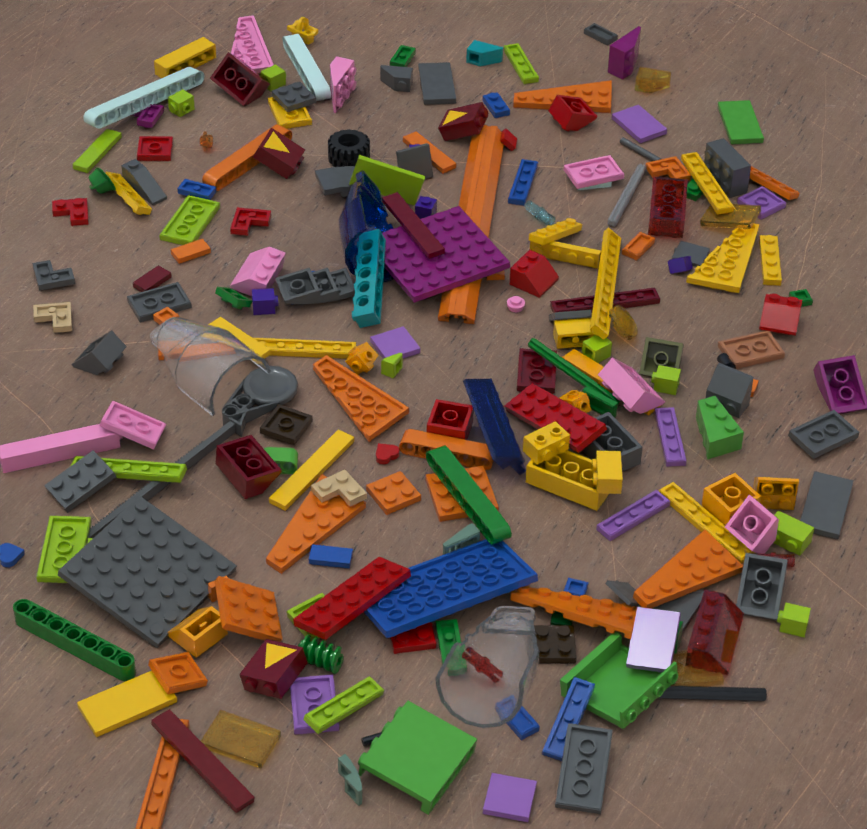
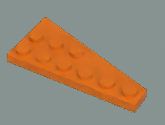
M529 585L513 590L510 598L511 601L526 606H542L546 609L545 612L551 614L554 611L564 613L563 618L591 627L603 626L606 632L612 634L615 631L625 633V638L631 639L637 606H629L625 602L621 604L610 599H593L588 595L576 596L566 591L554 592L548 588H531Z

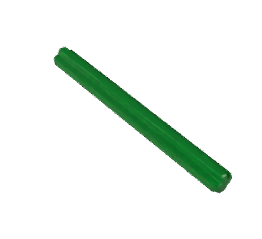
M535 338L529 341V348L584 387L587 386L619 404L620 400L615 398L611 392Z

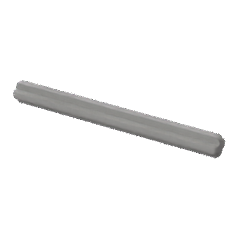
M638 164L608 218L607 224L609 226L615 227L646 172L645 164Z

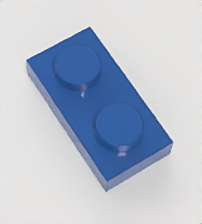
M498 92L483 95L482 101L494 118L510 115L509 107Z
M184 179L177 190L178 194L191 195L211 200L216 193V186Z

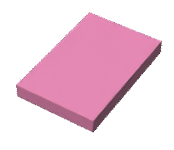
M611 155L564 165L565 173L577 189L624 179V173Z
M112 401L99 426L154 450L165 429L166 423Z

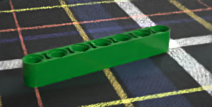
M444 445L427 451L426 460L428 465L491 545L511 538L512 532L506 520L449 448Z
M20 599L13 604L15 622L19 627L121 681H128L136 676L135 658L131 653L30 600Z

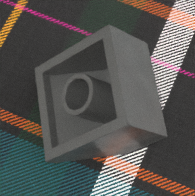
M111 330L91 342L71 365L74 368L95 375L103 371L107 373L114 366L112 363L118 361L124 355L122 352L127 346Z
M718 363L708 385L706 398L716 396L730 415L740 418L749 406L754 377Z

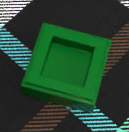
M807 289L789 292V297H796L802 300L801 307L812 305L813 299Z

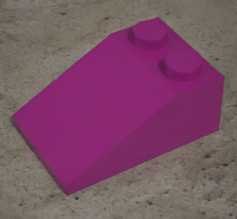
M640 26L610 45L608 73L622 80L633 72L639 54Z
M855 355L818 361L813 371L818 388L829 410H835L838 414L866 410L867 396Z

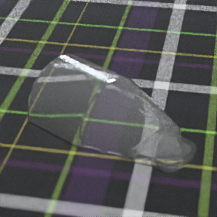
M172 317L150 333L151 342L160 350L177 387L212 416L215 415L213 397L216 387L222 377L233 366L244 360H251L266 373H271L270 366L263 357L230 331L180 317Z
M517 606L497 607L487 619L476 627V631L473 634L468 633L465 635V640L462 643L456 642L452 646L435 678L440 701L451 715L465 724L480 728L500 727L516 716L538 671L539 649L535 636L534 622L536 617L533 608Z

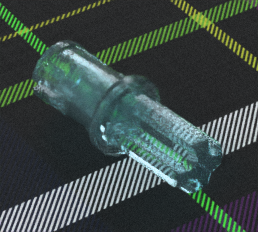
M531 200L527 201L524 205L526 210L535 215L536 219H540L547 225L554 224L556 218L549 214L544 207H539Z

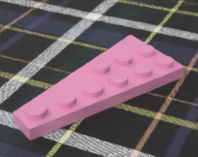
M254 16L239 17L231 54L238 57L256 73L260 74V71L274 64Z

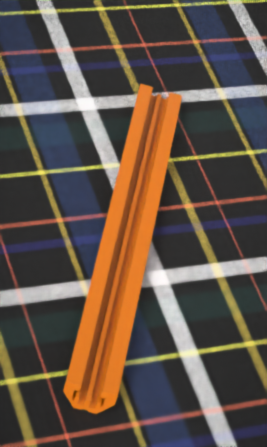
M484 125L480 134L471 136L459 201L460 208L488 238L504 144L500 141L502 132L497 126ZM482 278L442 292L438 321L449 322L450 315H454V318L462 316L466 324H475Z

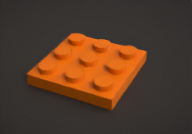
M484 466L464 468L498 510L499 506ZM435 473L426 474L425 480L439 522L467 518L468 515Z
M218 576L215 580L222 629L264 641L269 639L281 642L282 633L274 592Z

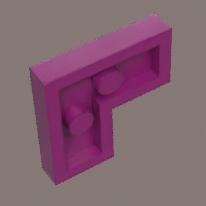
M150 104V107L132 115L138 117V126L153 128L164 113V106Z

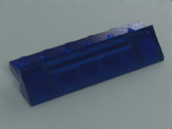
M492 378L463 380L492 459L502 469L510 465L519 475L526 472L523 464L525 459L521 454L520 446L515 439V434L510 426V421L506 416L504 406L500 401Z

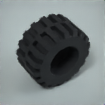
M351 129L340 130L328 138L329 163L334 167L355 166L359 155L370 158V139L361 131Z

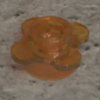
M206 131L203 132V136L200 137L199 141L204 151L213 146V136L207 135Z

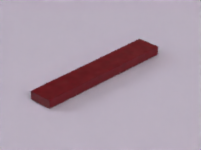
M398 192L382 197V203L428 259L445 254V248Z
M655 287L614 293L612 310L660 304V297ZM595 295L550 301V307L553 313L591 310L592 313Z
M170 709L151 720V725L235 813H238L254 802L255 797Z

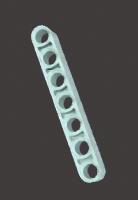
M300 35L283 36L284 49L306 88L316 97V101L331 99L330 87Z

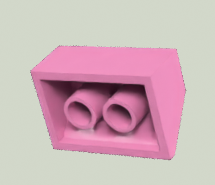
M266 247L250 253L231 283L230 288L252 296V289L271 288L275 278L278 277L283 268L286 253L272 247Z
M613 357L598 374L603 380L601 383L606 388L612 389L614 391L612 393L613 396L620 401L622 400L624 402L623 406L630 412L635 411L642 414L665 403L657 392L632 367Z

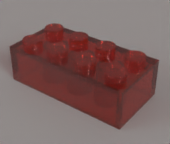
M653 176L648 235L683 238L688 179Z

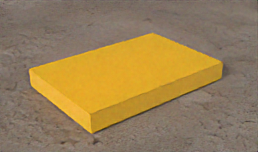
M273 97L268 98V104L278 125L287 129L312 125V119L306 106L287 112Z

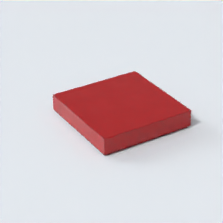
M139 136L137 160L171 161L173 137Z

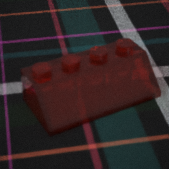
M704 589L687 649L685 666L724 675L729 674L744 613L726 594Z

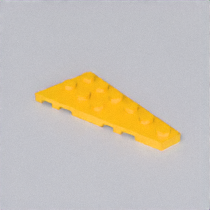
M742 221L732 231V234L728 238L726 237L723 243L717 246L704 259V263L701 266H697L692 275L689 274L687 276L686 283L739 293L760 224Z

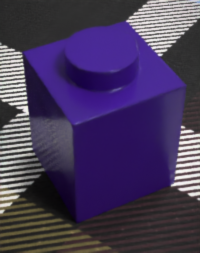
M420 196L415 205V214L420 219L436 214L437 199Z
M274 288L252 289L253 315L275 314V306H279L278 295L274 296Z

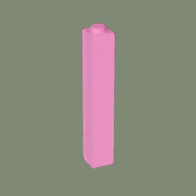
M100 424L0 445L3 473L75 458V456H85L92 450L99 453L121 448L120 440L123 439V436L100 427Z

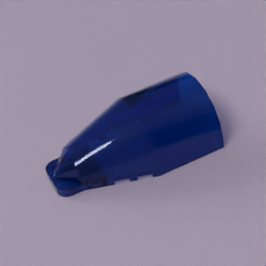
M363 170L356 174L357 181L351 186L339 217V235L344 260L353 275H355V269H357L356 255H358L357 241H359V236L364 232L380 229L381 233L394 229L393 225L387 222L386 218L389 215L385 205L382 203L378 187ZM384 267L383 282L394 280Z

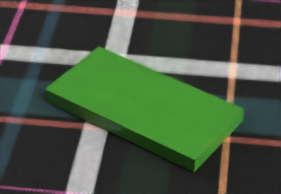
M750 100L718 102L717 107L730 144L763 143L764 137Z

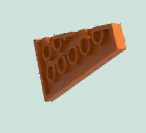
M612 80L514 93L513 108L549 110L556 95L582 98L594 112L611 113Z
M326 355L313 364L315 373L368 442L409 414V407Z
M321 474V476L319 477V479L317 480V482H319V481H321V480H323V479H325V478H327V477H326L325 475ZM310 491L266 557V564L282 574L309 553L312 544L319 545L366 508V502L361 501L353 506H349L340 495L321 502Z
M704 530L636 589L633 598L642 608L652 609L742 573L743 565L710 533Z

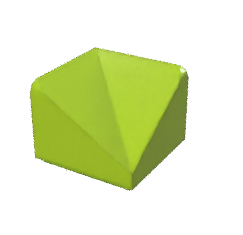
M402 353L386 357L381 361V374L394 378L403 368Z

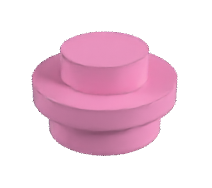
M513 296L507 300V306L511 312H521L525 306V301L519 296Z

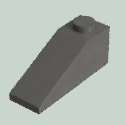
M134 159L121 165L122 177L151 205H156L167 199V196L150 172L138 160Z

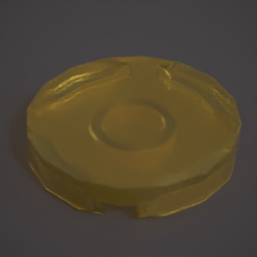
M620 305L610 309L609 317L613 318L612 325L617 333L623 338L628 337V340L636 337L638 330L630 313Z

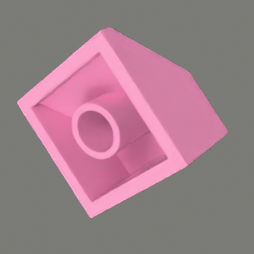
M748 495L725 528L751 551L764 556L776 540L779 519L755 498Z

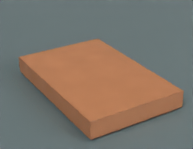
M770 331L718 341V348L722 353H727L731 362L736 365V369L785 357V352Z

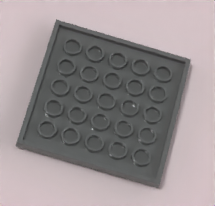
M139 496L59 569L58 576L155 648H158L168 638L167 632L189 617L209 597L208 583L216 580L218 576L229 577L236 570L237 565Z

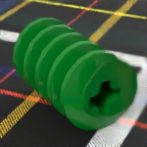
M307 634L298 646L303 647L308 663L310 665L316 664L318 668H324L325 671L331 670L333 674L339 672L344 660V656L341 654L342 647L338 646L334 651L333 643H330L326 648L325 640H322L320 645H318L319 639L315 637L310 642L311 635Z

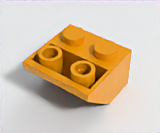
M755 477L753 489L761 495L760 504L766 509L794 510L799 479Z
M210 606L198 609L167 633L169 638L197 658L228 635V630L222 629L219 611Z

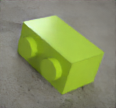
M777 511L775 516L779 519L776 540L773 543L801 556L812 542L814 527L781 511Z

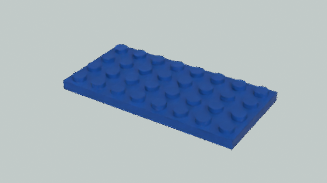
M485 539L409 567L411 577L365 610L364 613L386 638L394 637L402 632L415 629L418 626L433 622L444 616L452 615L465 608H470L515 589L528 586L538 581V575L504 541L491 545Z

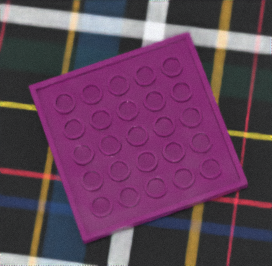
M460 206L420 219L445 248V254L428 259L402 226L382 233L386 239L384 267L414 303L510 268L509 260Z

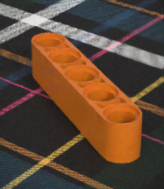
M414 429L406 430L399 444V450L403 454L426 459L427 451L446 445L462 466L469 468L484 466L485 470L492 468L497 454L495 447L489 444Z

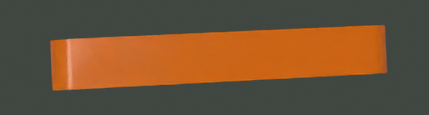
M278 124L271 127L288 139H292L291 130ZM270 129L205 172L202 182L216 186V191H219L260 162L254 159L253 155Z

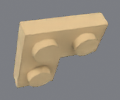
M71 302L33 305L34 322L53 321L54 333L72 331Z
M342 470L311 485V491L321 502L340 495L349 506H353L367 499V492L346 470Z

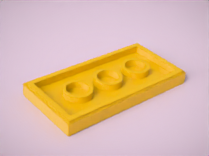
M151 670L77 702V706L94 735L99 737L177 703V697L174 693L167 695Z

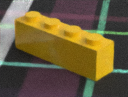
M201 37L154 60L155 75L163 78L187 67L195 69L215 59L216 44L205 37Z

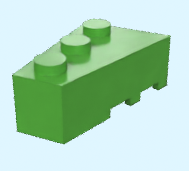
M716 396L698 400L696 421L703 438L707 460L740 450L742 448L744 431Z

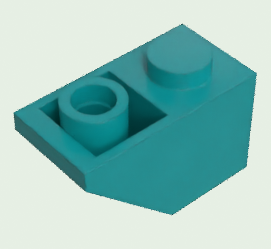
M474 40L467 48L466 63L486 66L503 61V47Z

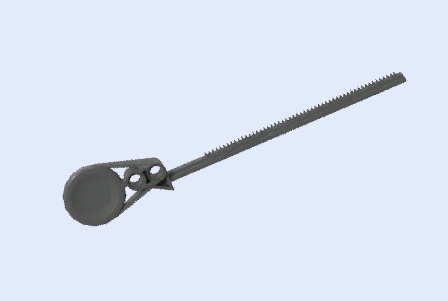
M264 366L251 371L223 406V427L205 441L198 443L199 445L193 447L191 451H188L186 455L180 457L175 463L186 464L188 470L234 433L242 437L248 422L274 410L278 404L284 405L293 399L298 389L296 376L288 369L280 366ZM149 481V484L146 483L144 488H141L136 494L127 498L128 500H125V503L119 504L120 507L117 506V509L114 508V511L103 517V520L97 521L98 524L95 523V526L90 528L88 538H94L136 498L141 496L148 501L172 482Z

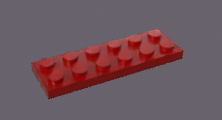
M533 383L504 405L507 412L536 429L556 421L570 434L569 448L577 453L607 430L605 423Z
M378 557L293 619L294 626L327 640L411 577V571L399 564Z

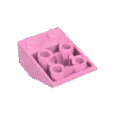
M337 56L330 64V91L334 113L343 106L344 101L349 98L352 90L354 91L356 88L354 60Z

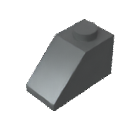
M381 65L380 80L394 91L410 92L413 81V68Z

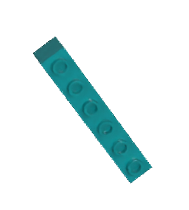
M380 229L359 233V241H357L358 255H356L357 269H355L356 282L354 283L355 296L353 297L354 311H352V318L360 328L381 324L386 239Z

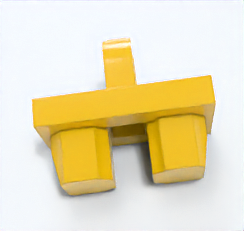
M301 17L294 24L287 26V30L292 32V35L299 34L307 45L313 43L314 36L318 34V29L310 26L309 20L305 17Z

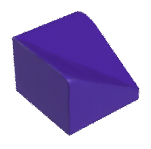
M691 256L674 258L668 261L671 274L693 269Z

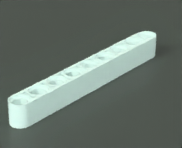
M192 67L184 68L87 110L84 114V122L98 129L150 107V104L160 103L182 89L187 91L202 84L205 77L204 73Z

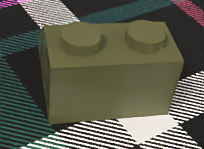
M646 337L639 374L652 376L653 372H657L659 365L680 369L684 344Z

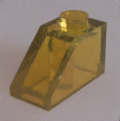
M640 67L636 76L635 91L653 93L669 88L671 72Z

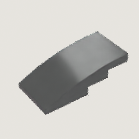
M355 166L315 170V176L324 195L339 192L341 197L356 194L358 199L378 194L349 185Z
M309 267L275 278L285 304L325 303L355 296L354 284L347 268L330 272L328 268L311 272Z

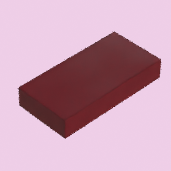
M158 265L134 281L133 288L140 292L157 288L172 278L171 272Z

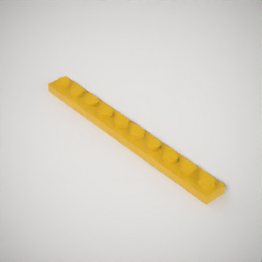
M609 227L603 234L590 325L593 334L603 340L609 336L621 237Z

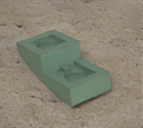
M344 754L338 758V773L345 780V792L360 806L362 804L360 776L352 761Z

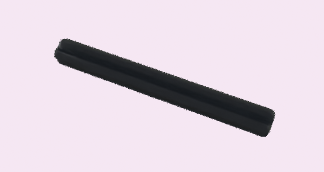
M669 686L662 696L658 698L765 701L767 691L765 688Z

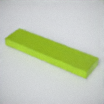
M519 43L504 45L503 50L522 83L539 82V76Z
M106 129L72 164L73 169L89 173L122 138L121 132Z
M369 676L305 714L303 720L317 734H320L382 696L384 689Z

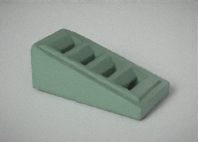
M471 523L443 543V555L479 542L480 531Z

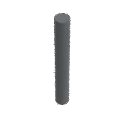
M624 137L620 139L621 144L649 160H661L660 157Z

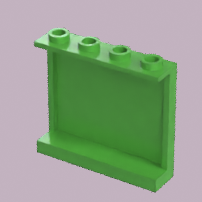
M615 631L614 634L607 637L560 679L561 696L566 697L574 677L594 683L595 688L586 709L624 729L627 725L634 722L641 712L648 709L655 699L662 696L669 686L675 684L678 679L677 662L674 661L663 672L627 668L626 662L629 647L622 644V634Z
M407 701L403 707H398L394 714V719L385 724L381 736L374 738L370 745V750L360 756L358 760V765H360L358 774L362 776L365 771H368L421 801V811L429 815L475 752L477 738L414 703Z

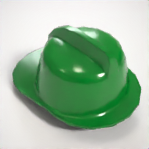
M95 167L96 169L88 177L91 183L89 188L91 190L95 189L99 194L110 190L115 191L116 188L108 175L102 169Z

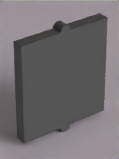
M680 241L678 247L674 249L672 259L691 256L692 266H701L704 263V259L708 256L710 248Z
M607 580L605 584L626 604L641 607L633 598L635 589L629 583Z

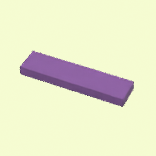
M674 407L655 408V418L666 467L686 466L685 452Z
M655 490L597 524L596 530L609 541H612L670 506V500L658 490Z

